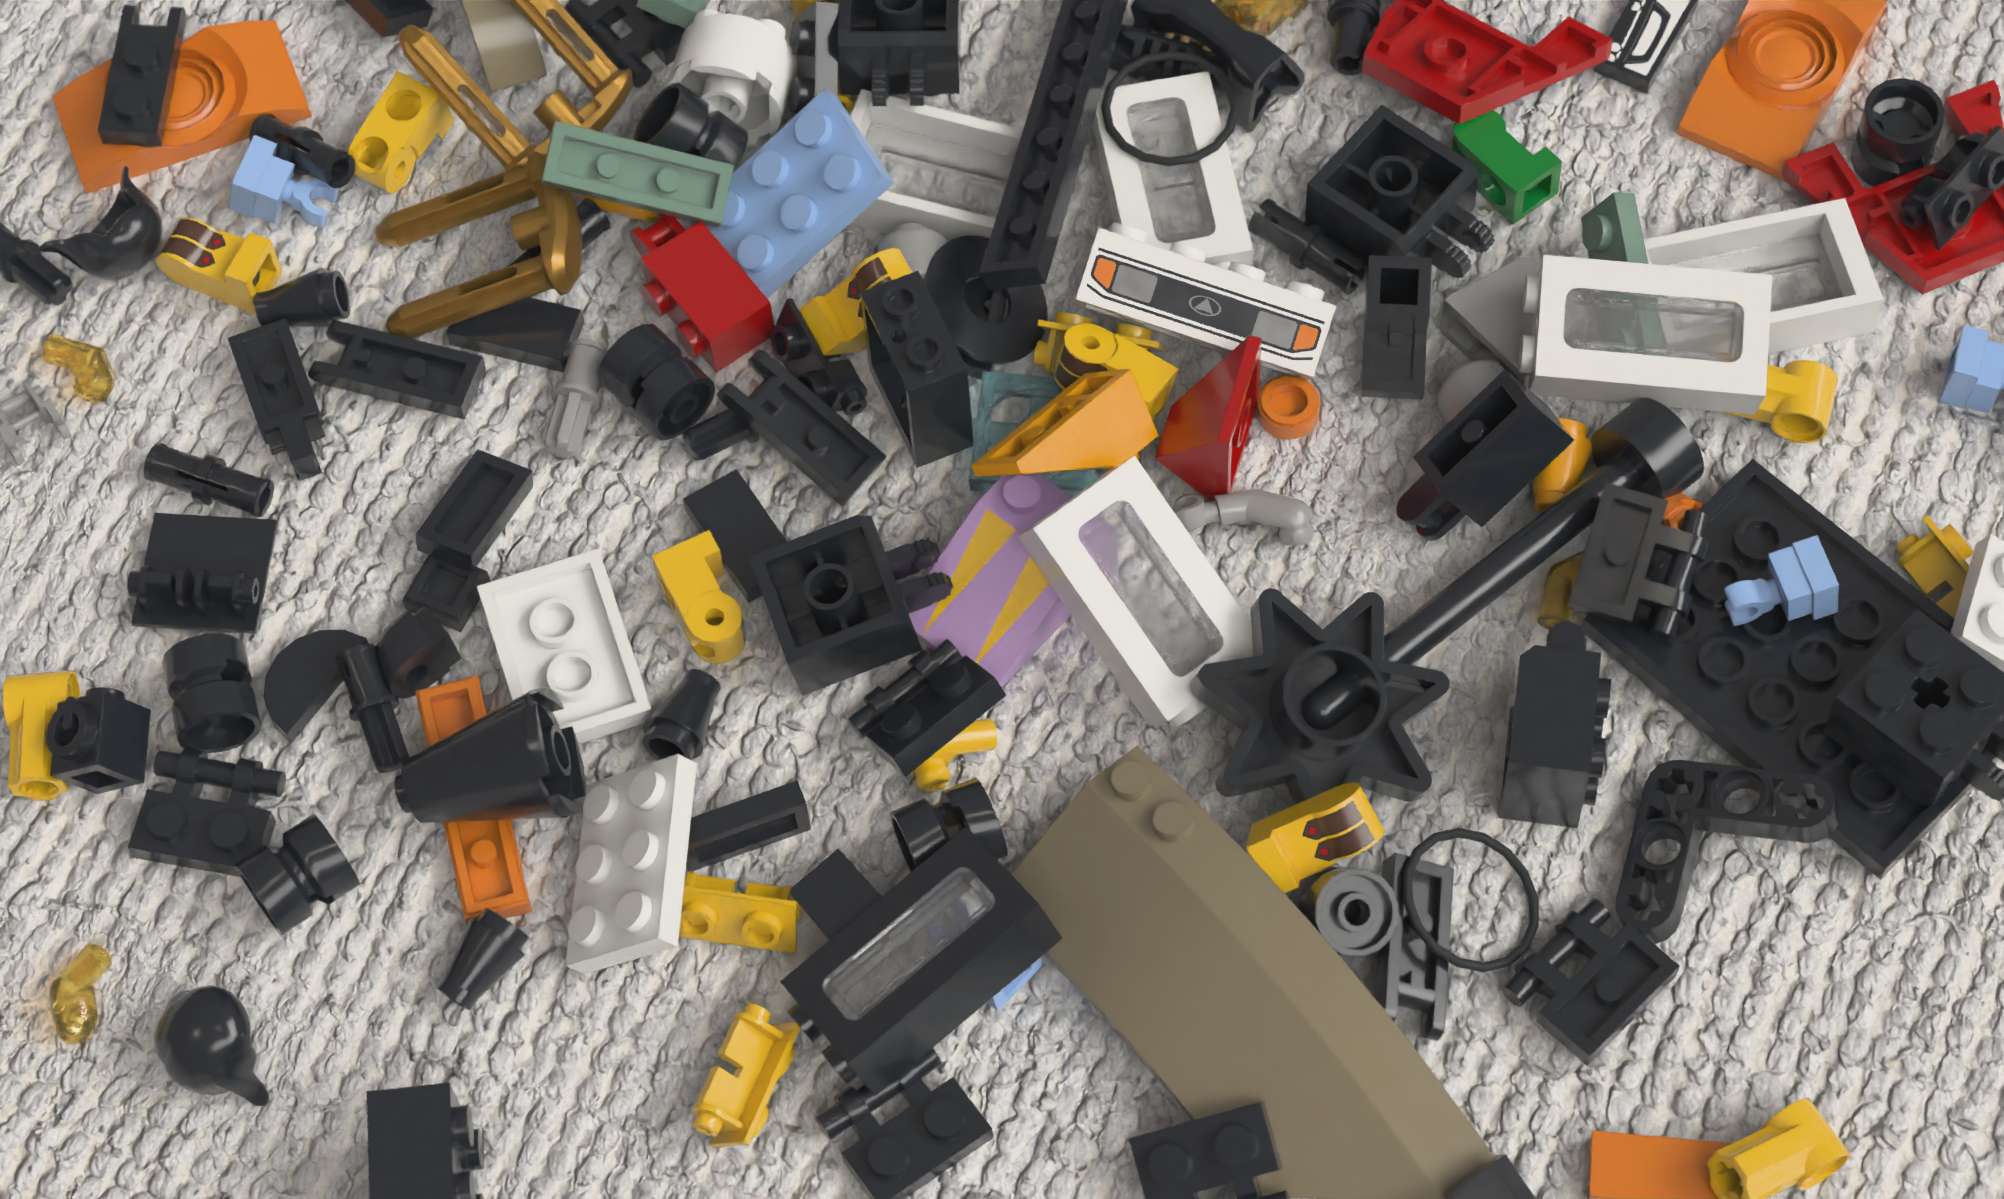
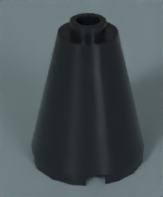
M542 687L528 691L404 760L401 767V775H397L394 781L395 793L401 809L405 813L412 812L414 817L421 823L566 818L581 813L583 807L574 803V799L586 796L584 766L573 727L560 729L553 713L554 711L564 709L560 699L550 688Z

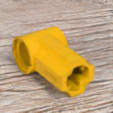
M1718 354L1716 361L1732 362V356ZM1792 361L1786 364L1784 368L1767 364L1766 397L1755 415L1732 412L1722 413L1770 423L1772 430L1777 435L1793 442H1817L1822 440L1827 433L1838 384V376L1828 366L1815 361Z
M73 670L8 675L5 678L3 685V709L6 724L11 731L8 787L14 796H23L34 801L57 799L58 795L69 791V783L50 776L52 753L46 744V732L52 716L57 711V704L65 701L69 696L74 698L81 697L79 682Z
M1803 1098L1779 1111L1759 1131L1717 1150L1707 1162L1711 1175L1710 1186L1719 1199H1767L1795 1184L1800 1191L1819 1184L1839 1170L1849 1160L1851 1155L1809 1098Z

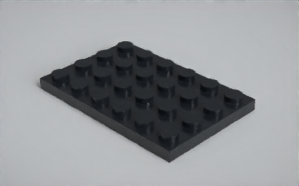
M1752 459L1698 510L1710 516L1704 538L1710 544L1705 561L1696 565L1688 592L1693 596L1688 617L1680 618L1675 638L1670 640L1651 634L1649 630L1655 610L1650 606L1637 603L1630 627L1587 615L1583 619L1582 630L1586 632L1589 638L1744 767L1810 774L1821 777L1828 782L1835 793L1840 809V821L1836 830L1829 837L1881 880L1973 786L1959 777L1933 807L1921 805L1825 734L1824 729L1836 696L1916 609L1949 633H1951L1954 618ZM1817 535L1839 584L1838 612L1813 620L1811 614L1788 621L1781 604H1777L1772 610L1763 613L1755 620L1734 626L1724 604L1728 600L1724 588L1743 580H1770L1768 576L1769 553L1790 547L1792 543ZM1654 551L1645 579L1663 584L1672 556L1664 551ZM1986 749L1981 752L1995 764L2000 760ZM1809 799L1803 809L1796 810L1808 818L1811 809L1819 808L1817 800Z

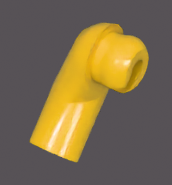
M991 718L975 720L910 774L916 777L917 786L925 792L942 790L947 786L951 778V773L947 766L957 755L994 750L997 745V730Z

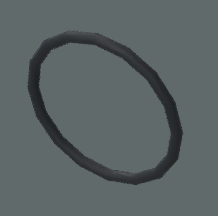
M1176 51L1146 54L1123 66L1107 84L1101 106L1105 129L1121 150L1142 162L1163 166L1195 163L1218 151L1233 133L1239 112L1235 88L1219 67L1198 55ZM1176 60L1196 64L1212 73L1227 92L1230 112L1225 129L1212 144L1193 154L1164 157L1147 154L1127 143L1114 127L1110 109L1115 89L1130 72L1148 63Z
M1455 828L1433 833L1413 849L1403 871V903L1412 928L1433 953L1458 968L1487 972L1509 967L1529 950L1539 927V898L1528 870L1508 847L1486 833ZM1455 838L1482 842L1503 855L1520 876L1529 899V925L1521 944L1506 957L1487 962L1460 958L1439 945L1422 925L1413 902V873L1421 855L1437 842Z

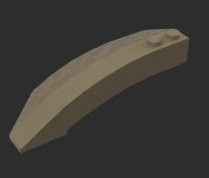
M1138 745L1083 786L1011 873L1037 901L1063 938L1044 955L1113 1027L1191 1120L1264 1101L1283 1168L1257 1176L1262 1196L1287 1190L1290 1198L1446 1199L1443 1195L1495 1157L1404 1033L1312 923L1238 843Z

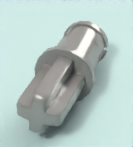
M575 339L571 342L569 357L561 383L555 385L551 393L555 405L544 444L546 450L555 453V457L558 458L576 457L580 453L590 415L597 411L600 405V397L596 394L600 382L598 372L601 361L608 350L604 345L591 339Z

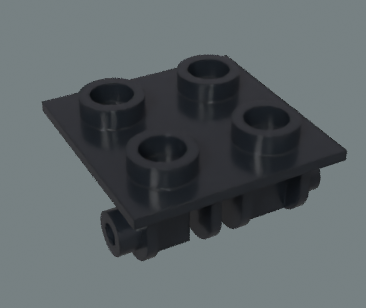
M155 513L144 566L141 568V571H131L128 576L129 596L137 597L131 622L132 626L257 634L278 521Z

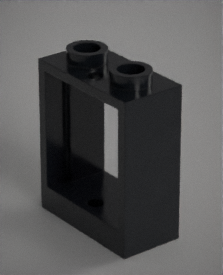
M919 271L860 292L870 372L916 467L924 466L974 446L968 369ZM905 399L907 400V408L901 405L904 404Z

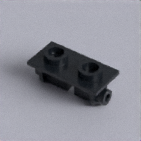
M1996 126L1987 137L1979 132H1973L1971 135H1962L1950 151L1934 167L1936 176L1946 179V181L1926 175L1913 191L1902 199V210L1899 212L1900 220L1912 229H1917L1920 225L1930 228L1935 249L1941 250L1958 230L1968 224L1974 212L1985 200L2004 184V134L2001 126Z
M786 299L770 336L772 350L776 358L783 362L785 368L835 412L843 410L846 415L852 416L863 411L867 406L865 397L868 391L860 380L851 361L845 359L829 362L828 359L841 357V354L824 356L793 299Z

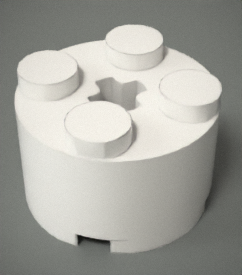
M712 9L699 11L695 15L693 23L686 28L682 35L666 87L672 83L680 82L708 103L709 113L719 110L748 132L746 148L756 146L759 137L770 133L771 138L777 133L789 97L791 82L795 77L797 63L795 55L792 54V48L786 41L787 31L781 24L771 19L755 20L737 14H722Z

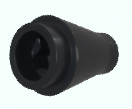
M322 267L271 290L256 293L254 297L255 312L261 326L286 318L288 325L292 327H329L331 321L345 319L350 315V298L342 274L337 270L327 272Z
M688 670L681 683L645 721L643 726L645 732L643 746L653 758L661 760L680 754L691 760L702 754L715 699L721 690V686L716 678L702 670Z
M485 908L477 920L469 919L447 973L437 989L470 1011L476 1001L525 956L521 949L529 937L497 913Z

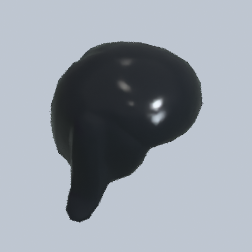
M124 166L120 181V191L115 202L101 222L90 233H80L68 239L44 242L39 247V250L42 252L58 253L81 270L103 280L124 279L140 271L155 254L161 241L163 231L162 219L158 207L133 184L129 178V169L127 166Z
M211 985L201 986L193 990H184L175 994L165 1008L154 1036L155 1050L158 1058L164 1064L166 1072L173 1081L184 1089L195 1093L219 1095L231 1092L242 1096L255 1106H265L268 1103L269 1093L254 1073L257 1057L255 1049L250 1043L251 1025L248 1013L241 1001L231 991L223 987Z

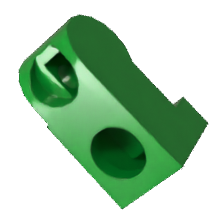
M1492 110L1461 124L1454 122V140L1451 149L1471 162L1479 174L1477 191L1512 225L1558 194L1562 160L1547 147H1544L1534 155L1530 153L1506 131L1505 120L1499 113Z

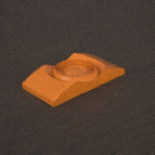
M1748 0L1727 42L1711 60L1680 121L1677 135L1786 182L1782 176L1785 161L1803 154L1885 12L1888 1Z
M276 20L244 21L205 26L182 43L162 146L102 143L98 126L113 58L74 79L52 96L86 194L120 183L124 166L128 167L129 178L132 179L249 139L250 128L253 122L263 114H272L289 125L312 117Z

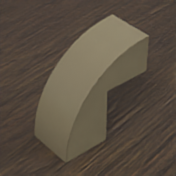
M459 0L467 18L482 71L491 92L548 75L533 26L510 0Z

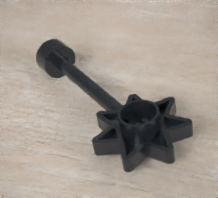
M1644 397L1636 399L1592 434L1591 452L1598 468L1385 635L1384 601L1375 592L1364 593L1322 629L1280 591L1272 588L1264 590L1250 609L1254 657L1205 664L1190 684L1191 692L1196 698L1242 730L1216 779L1217 791L1222 796L1234 797L1286 784L1296 805L1337 786L1356 782L1363 789L1406 802L1417 800L1431 786L1432 777L1403 726L1433 706L1448 691L1450 682L1446 674L1441 671L1413 666V664L1589 527L1594 521L1605 482L1667 499L1682 493L1699 480L1703 475L1704 461L1700 448L1686 425L1675 413L1660 402Z

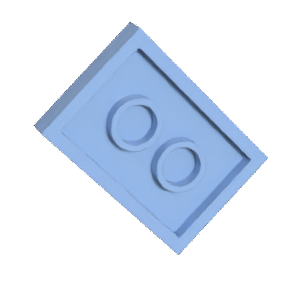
M823 89L732 174L722 224L719 227L706 226L768 299L895 182L838 97Z

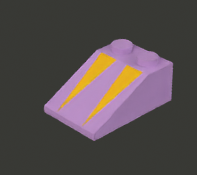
M1039 473L1002 476L978 500L938 558V562L929 571L928 574L942 571V573L949 575L954 588L951 590V595L947 596L946 599H942L931 606L909 614L918 639L932 650L948 639L958 649L962 657L968 656L992 674L1003 688L1071 615L1017 538L1022 532L1069 500L1071 496ZM1096 515L1081 526L1079 539L1103 575L1107 577L1117 567V530Z

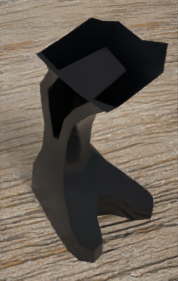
M1134 0L1131 5L1135 21L1132 26L1151 27L1152 34H1156L1158 30L1167 31L1168 34L1188 36L1204 44L1223 62L1227 77L1235 88L1239 112L1236 123L1247 132L1254 131L1263 116L1266 106L1275 94L1287 92L1293 95L1301 89L1305 81L1303 71L1283 50L1263 35L1244 30L1227 17L1211 0Z

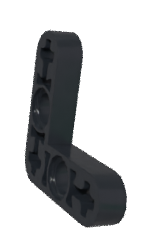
M1670 760L1658 765L1650 772L1645 782L1616 896L1615 910L1622 926L1624 927L1629 922L1654 944L1667 940L1676 932L1681 922L1703 831L1800 843H1813L1827 838L1836 830L1840 821V809L1831 785L1821 777L1793 772L1687 760ZM1679 784H1686L1689 793L1680 794L1675 807L1678 821L1670 819L1671 807L1665 794H1673ZM1751 789L1760 794L1758 804L1746 813L1735 814L1724 808L1727 797L1736 790ZM1774 794H1779V797H1780V799H1781L1782 804H1776V803H1775L1776 815L1773 816V814H1774V799H1773V795H1774ZM1809 799L1817 800L1819 808L1811 809L1808 818H1798L1796 809H1803ZM1660 839H1672L1681 845L1677 857L1666 864H1654L1645 859L1649 846ZM1648 881L1656 884L1654 893L1661 911H1651L1647 920L1640 921L1636 910H1644L1648 906L1651 895Z

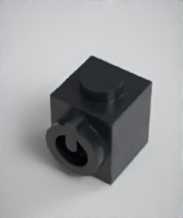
M105 687L91 688L86 691L85 696L78 698L69 696L65 701L59 702L57 704V711L52 716L46 732V744L52 753L50 776L96 794L144 783L151 710L126 700L125 694L122 691Z

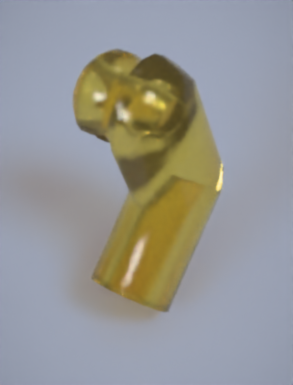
M52 334L47 338L43 347V361L47 364L72 371L76 385L72 386L78 397L91 403H98L104 401L112 393L115 385V376L108 355L102 348L56 334Z
M1584 551L1565 558L1549 568L1546 574L1538 623L1546 629L1553 628L1554 623L1567 622L1571 619L1572 610L1567 607Z
M87 944L54 978L49 988L50 1007L53 1021L56 1025V1033L61 1040L69 1044H81L87 1041L93 1034V1029L97 1024L98 1010L94 985L112 965L110 955L99 945Z

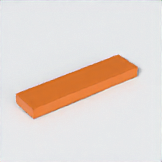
M478 675L415 691L427 747L488 714ZM512 820L444 822L466 924H468L470 918L477 920L485 908L492 910L504 919L533 912Z

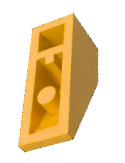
M1131 369L1085 373L980 457L971 467L975 477L1103 468L1105 472H1108L1116 465L1133 456L1139 460L1138 452L1159 435Z

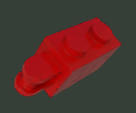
M658 213V221L644 230L637 226L629 232L634 246L642 256L640 259L646 281L641 286L642 294L657 316L662 317L667 314L676 324V335L687 353L694 359L701 355L717 373L770 339L772 330L775 327L771 303L702 221L685 230L675 217Z

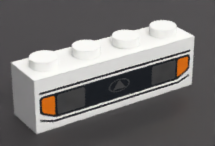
M1112 223L1110 231L1098 228L1073 305L1140 327L1152 329L1155 332L1225 355L1233 351L1249 335L1262 338V367L1286 375L1298 376L1306 380L1314 377L1336 309V305L1322 301L1325 294L1324 291L1295 281H1289L1287 289L1263 282L1266 272L1239 262L1231 261L1228 270L1205 263L1206 252L1185 244L1172 242L1169 251L1147 244L1148 234L1128 225Z

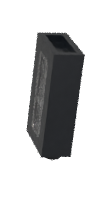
M966 826L780 982L797 1002L787 1012L812 1042L822 1034L828 1039L831 1044L821 1053L845 1083L848 1084L853 1078L858 1076L872 1094L876 1096L1063 938L1037 901Z

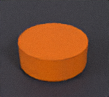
M1294 375L1278 376L1268 381L1260 390L1257 416L1262 428L1270 435L1286 440L1297 439L1311 432L1318 422L1320 409L1319 394L1315 387L1306 379Z

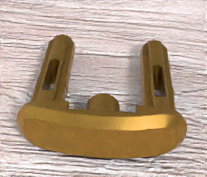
M510 0L553 48L554 52L564 60L593 93L592 101L579 111L559 89L539 105L533 114L550 133L555 121L602 132L633 87L632 70L630 68L619 70L557 0ZM547 17L553 19L589 61L582 58ZM408 25L400 31L398 40L404 57L465 123L468 130L474 133L505 168V172L526 165L529 152L536 151L547 155L550 137L539 145H531L429 31L415 25ZM458 92H463L502 137L497 136Z
M536 151L529 152L526 165L484 180H479L471 185L391 213L376 226L375 236L379 243L384 246L402 247L537 197L539 206L510 217L512 232L521 250L525 251L540 245L541 254L539 256L498 271H492L484 276L399 306L387 318L386 328L388 333L413 339L550 289L556 290L559 295L568 294L572 290L580 273L582 255L581 223L570 191L540 184L546 159L545 154Z

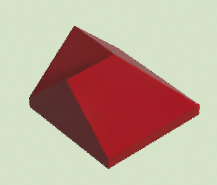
M1249 335L1171 406L1154 458L1210 501H1214V495L1232 492L1255 417L1260 387L1262 338Z

